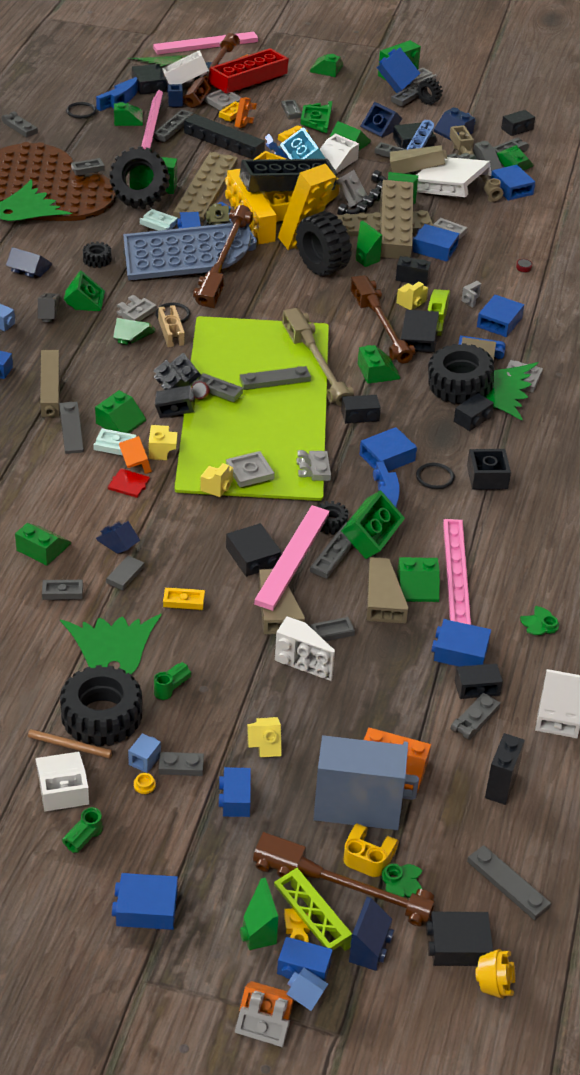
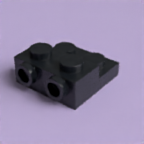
M184 353L171 363L165 360L153 370L156 373L154 378L159 384L163 382L161 387L164 390L189 386L201 376L200 372Z

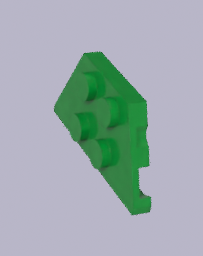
M328 101V105L321 106V103L304 105L300 124L327 133L333 101Z

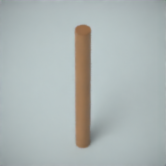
M32 729L28 733V738L109 759L112 756V750Z

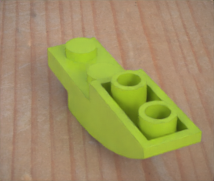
M434 289L430 298L428 311L439 312L438 336H442L450 290Z

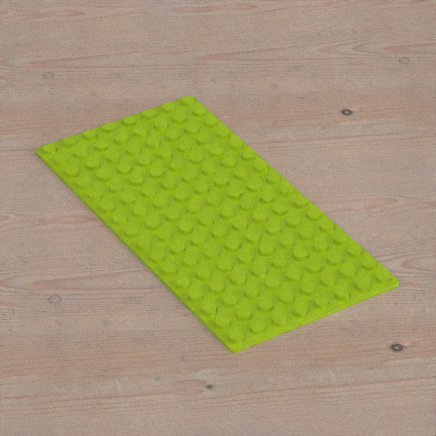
M198 316L196 318L191 363L200 374H208L242 387L240 374L307 366L311 375V381L243 389V394L235 402L210 393L205 399L195 398L194 412L185 413L183 418L175 492L212 495L200 491L201 475L208 466L219 468L222 463L226 464V459L260 451L273 470L274 479L239 487L233 477L229 490L225 491L223 495L312 501L323 500L324 481L312 480V477H299L298 470L301 469L296 461L297 458H303L298 457L297 452L299 450H304L308 454L309 451H325L327 377L312 351L303 342L294 344L282 321ZM314 323L315 333L313 336L316 347L327 363L329 325L326 323Z

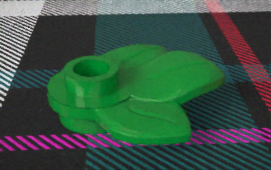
M535 606L534 615L520 616L521 623L528 627L526 632L532 635L555 633L559 629L557 618L552 616L551 612L545 608Z
M398 864L387 865L382 871V880L386 884V891L401 897L406 896L410 898L412 893L416 894L418 889H422L417 881V878L422 874V869L412 864L403 866Z

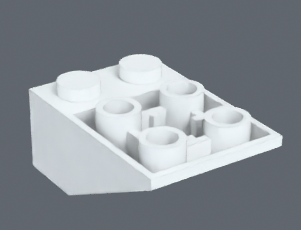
M334 134L325 141L320 151L338 173L358 159L359 143Z
M287 616L276 632L275 661L332 681L335 650L305 622Z
M547 669L535 731L578 738L580 730V675Z
M80 752L36 758L44 812L89 805L88 784Z

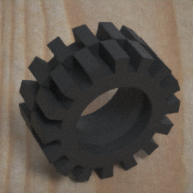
M428 77L417 85V95H419V99H422V103L425 102L424 104L431 105L441 99L443 90H440L442 86L438 85L440 82H436L437 79ZM427 87L431 90L432 95L429 94Z
M96 241V243L91 242V244L84 245L83 262L85 265L88 264V267L93 266L95 268L98 266V268H101V266L106 267V265L111 263V247L107 243L104 245V242L100 244Z
M325 501V505L320 503L317 506L328 510V517H334L327 518L320 532L325 531V534L331 532V535H335V532L338 533L342 526L348 522L349 512L347 508L345 509V505L340 506L341 503L339 502L334 504V501H331V503Z

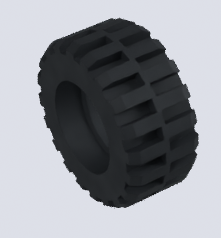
M138 146V149L131 147L128 152L122 151V156L119 157L117 155L115 158L116 162L112 163V171L109 173L111 186L117 197L127 206L131 205L132 208L140 206L141 209L146 208V205L152 207L155 201L158 203L161 201L160 197L165 196L167 193L166 188H169L168 180H170L167 166L156 151L152 152L150 148L144 149L143 146ZM136 166H147L152 169L154 174L151 184L141 190L129 188L126 183L129 171Z
M322 211L304 218L299 223L296 230L297 248L303 263L307 265L309 270L314 274L326 276L347 266L352 255V244L350 243V235L347 233V228L343 225L342 220L338 219V216L328 211Z
M462 343V345L452 344V346H444L442 350L439 349L432 355L428 363L430 390L436 397L441 398L445 402L449 401L451 404H462L477 393L486 397L494 386L493 358L483 348H477L476 345Z
M96 665L95 668L87 667L82 672L74 673L73 678L70 677L61 689L60 707L62 724L65 726V730L70 735L72 734L73 738L78 741L81 739L82 743H92L95 746L107 744L109 746L113 745L116 741L119 743L124 741L126 736L130 737L141 724L143 715L142 690L138 681L130 673L126 674L125 670L121 668L114 669V666L110 665L107 667ZM96 701H110L117 704L106 710H94L86 707Z

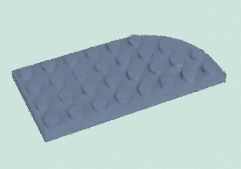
M233 223L123 234L128 280L209 272L217 263L232 230ZM249 224L242 228L239 227L222 265V269L233 265L247 253L251 243Z

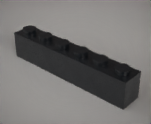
M193 114L184 120L185 134L252 160L265 151V140L197 114Z

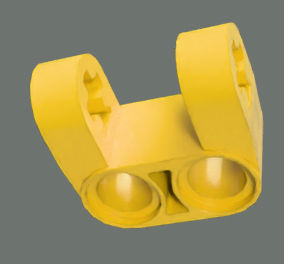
M356 823L345 843L344 863L349 868L368 876L379 877L382 875L383 869L393 859L399 840L387 836L382 846L378 847L364 841L368 828Z

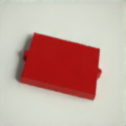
M120 469L116 476L112 477L113 480L108 485V490L138 498L141 492L146 489L150 477Z

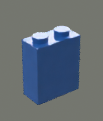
M401 48L391 50L388 53L389 57L382 58L379 61L380 65L376 67L396 93L402 91L420 74Z
M518 165L492 170L491 179L495 178L501 181L500 187L503 190V196L508 201L534 194L535 181Z
M424 224L418 230L416 237L414 236L412 239L413 252L448 262L458 247L460 233Z
M494 295L479 312L477 327L507 337L522 319L524 304Z
M395 427L361 440L359 455L374 470H376V462L384 461L389 472L414 462L417 447L404 433Z
M443 619L442 626H438L435 638H438V640H434L431 652L435 653L434 661L459 667L483 665L489 645L491 629Z
M121 873L120 882L115 884V897H118V900L113 902L112 916L116 917V926L173 930L178 876Z

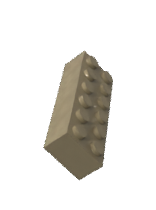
M383 180L380 205L381 257L399 259L400 256H411L413 233L412 182Z

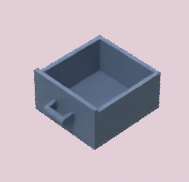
M322 735L313 820L349 825L358 823L366 827L398 830L402 799H416L419 783L418 776L406 774L408 742L404 741L403 745ZM404 784L413 785V790L404 789Z

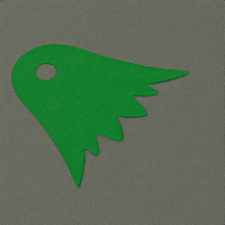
M186 56L127 59L143 60V62L151 61L148 63L164 66L182 59L180 57Z
M32 179L16 193L0 202V219L7 221L73 213L56 210L60 206H49L56 200L44 199L47 195L46 192L35 194L38 188L32 189ZM6 209L13 211L11 214L3 213Z
M539 362L494 370V386L485 398L494 402L493 407L522 420L520 413L514 407H522V405L515 399L528 398L519 389H524L532 384L521 379L529 377L531 374L524 373L535 367Z
M162 614L152 617L141 625L140 619H137L130 626H128L124 617L117 619L112 627L102 618H98L95 628L86 622H83V628L68 621L61 619L60 621L76 640L90 668H95L96 665L107 667L110 662L117 661L120 663V668L126 671V674H132L137 669L147 639Z

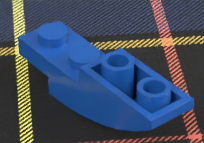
M135 77L114 86V90L96 96L97 110L102 111L110 107L114 108V103L129 102L138 92V78Z
M384 461L376 462V470H373V477L378 482V489L398 508L399 482L396 472L388 473Z

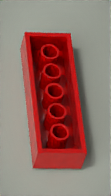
M271 48L210 67L209 83L226 94L245 87H251L254 84L287 74L289 58Z

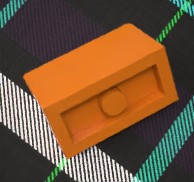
M139 436L119 443L127 468L141 464L145 474L152 472Z
M250 981L245 986L240 1009L241 1007L249 1008L252 993L259 991L265 993L260 1012L273 1015L276 1000L278 998L288 1000V1005L283 1019L289 1020L295 1000L287 995L288 991Z

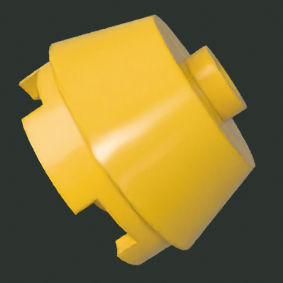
M497 949L479 957L475 974L483 993L501 999L505 996L514 995V991L510 990V984L515 983L514 962H509L508 959L511 956V951Z

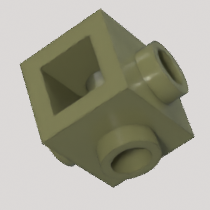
M212 204L209 210L206 211V220L209 221V225L229 223V207L221 206V204Z

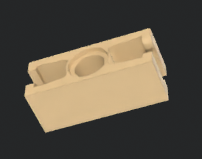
M175 305L170 306V315L168 316L164 314L165 307H159L158 320L167 347L174 346L172 342L173 337L178 338L179 346L184 345V330Z

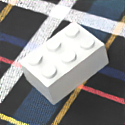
M200 50L163 68L164 75L169 84L190 83L195 80V77H202L209 71Z

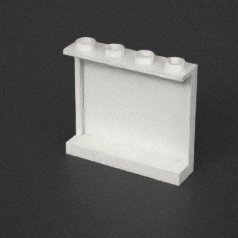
M447 157L444 165L426 168L416 174L419 175L417 192L466 197L468 195L467 186L479 175L491 176L490 161Z

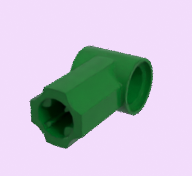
M181 662L167 672L157 673L154 676V696L160 700L169 699L172 696L173 690L191 677L188 665Z
M90 807L82 812L81 820L62 839L63 844L69 851L78 853L92 837H97L102 833L103 822L100 810Z

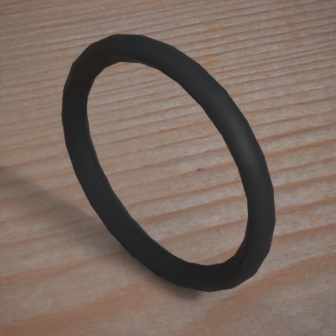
M76 102L70 104L66 111L71 117L82 119L93 116L96 113V107L87 102ZM77 105H86L92 107L93 112L88 115H74L70 113L69 109Z
M171 302L159 306L167 307L175 305L184 308L187 312V315L184 319L180 320L181 323L185 322L190 317V310L188 309V307L181 303ZM159 307L157 308L155 313L157 318L159 313Z
M435 462L420 466L416 472L417 480L423 486L431 489L446 488L453 483L455 477L453 471L448 466ZM437 466L446 469L450 473L451 479L444 485H430L421 479L420 472L426 467Z

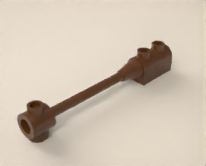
M228 33L220 42L221 51L210 67L218 65L226 52H231L235 46L240 44V39L236 34ZM207 71L206 75L195 80L192 86L188 88L185 96H183V103L188 107L201 104L210 91L211 87L208 84L209 71Z
M238 205L235 210H230L229 219H231L233 227L217 263L206 273L205 277L200 276L198 282L200 288L194 289L193 297L201 306L215 308L224 288V274H221L225 258L239 227L242 228L246 224H252L253 212L245 205Z
M365 275L351 277L350 290L360 308L370 307L376 312L394 343L392 347H389L391 360L397 359L402 364L409 362L413 355H415V348L413 345L408 346L406 341L399 340L381 310L379 300L382 298V293L380 289L376 290L375 280L370 281Z
M265 832L262 833L253 855V862H256L255 866L260 871L268 872L269 868L278 870L277 875L279 877H283L298 868L305 877L322 878L406 908L405 916L409 917L408 922L414 926H421L422 922L430 921L431 913L435 906L434 895L425 889H418L416 894L412 893L410 899L333 873L307 859L305 846Z

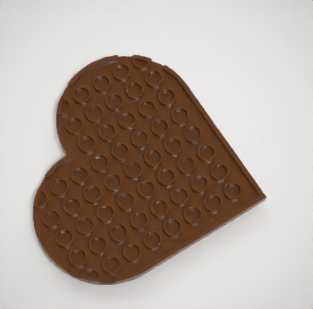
M23 142L0 149V202L16 193L32 179V189L38 188L35 194L46 192L47 195L44 199L56 200L49 206H60L56 210L73 213L40 216L22 220L79 221L86 220V217L91 215L96 217L104 213L106 208H111L115 202V192L111 186L110 179L100 173H88L82 176L75 175L71 168L72 158L65 151L54 146L46 145L42 142ZM6 209L3 211V213L5 214H11L13 212L10 209Z

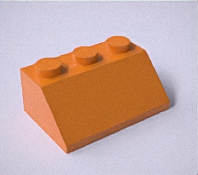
M368 727L364 740L403 745L404 741L408 742L406 774L419 777L418 793L429 762L431 744ZM404 784V789L413 790V785Z

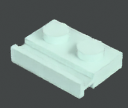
M151 209L143 218H140V224L158 231L169 230L177 224V217Z
M101 429L96 443L93 444L94 450L122 455L119 443L135 438L136 435Z

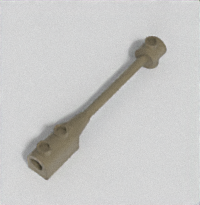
M464 125L451 127L450 139L454 144L453 148L458 150V155L464 153L474 154V139ZM480 175L485 183L484 191L488 195V201L496 202L503 196V190L500 187L501 181L495 178L489 179L487 175Z
M298 308L283 310L282 324L293 343L303 342L312 351L332 385L327 390L328 401L330 403L336 402L338 406H342V397L354 396V390L352 387H346L343 382H337L316 347L313 336L315 325L314 323L309 324L308 313H302Z

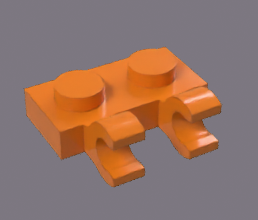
M240 98L235 127L241 128L245 127L247 123L253 124L254 117L247 116L250 109H256L257 103H251L250 98Z

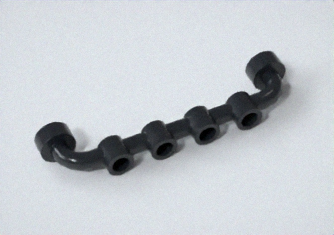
M378 170L373 172L371 181L378 184L375 189L370 191L368 196L364 197L361 203L357 204L355 209L350 210L348 205L342 203L338 208L337 214L366 213L368 206L372 207L374 201H378L381 196L383 180H387L382 176V172Z

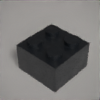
M469 449L467 469L472 490L508 489L511 470L506 450Z

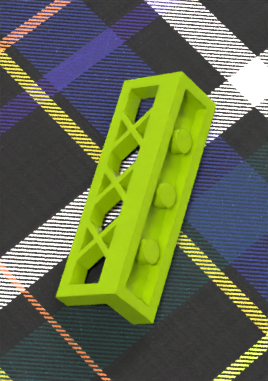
M298 868L274 882L277 890L324 947L334 950L341 946L344 951L351 948L352 933ZM290 881L295 891L286 890L283 885ZM298 897L302 898L308 907L299 906L297 904ZM312 914H315L322 924L313 923L311 921ZM326 931H329L335 938L331 943L325 938Z

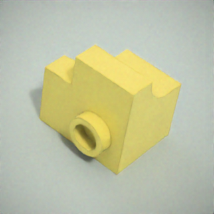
M417 282L414 285L407 283L398 289L396 303L409 310H414L427 301L428 287L424 286L421 282Z
M151 425L149 459L167 460L168 452L176 449L177 432H169V426Z
M224 463L219 468L208 466L201 475L200 491L221 497L225 491L229 490L230 484L233 482V467Z
M278 717L256 718L255 723L247 724L249 748L259 747L260 757L281 756V724Z

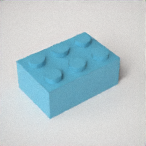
M304 127L280 144L289 159H326Z

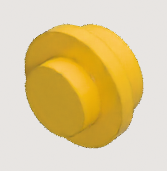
M141 773L134 780V789L140 794H149L156 787L155 779L148 773Z

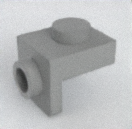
M475 281L463 287L461 301L470 307H474L476 298L480 297L481 283Z

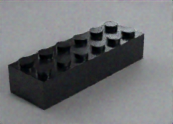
M328 159L242 160L239 177L248 192L269 193L272 191H294L300 172L326 164L336 176L332 190H335L338 174Z

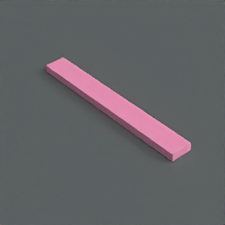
M255 32L236 34L240 39V44L258 42ZM226 35L153 44V49L157 55L215 48L220 47V42Z
M160 90L157 91L151 103L142 141L144 149L151 148L163 92Z
M313 505L310 507L255 598L254 605L274 610L329 516L328 510Z
M444 519L443 530L449 617L451 621L471 625L463 520Z

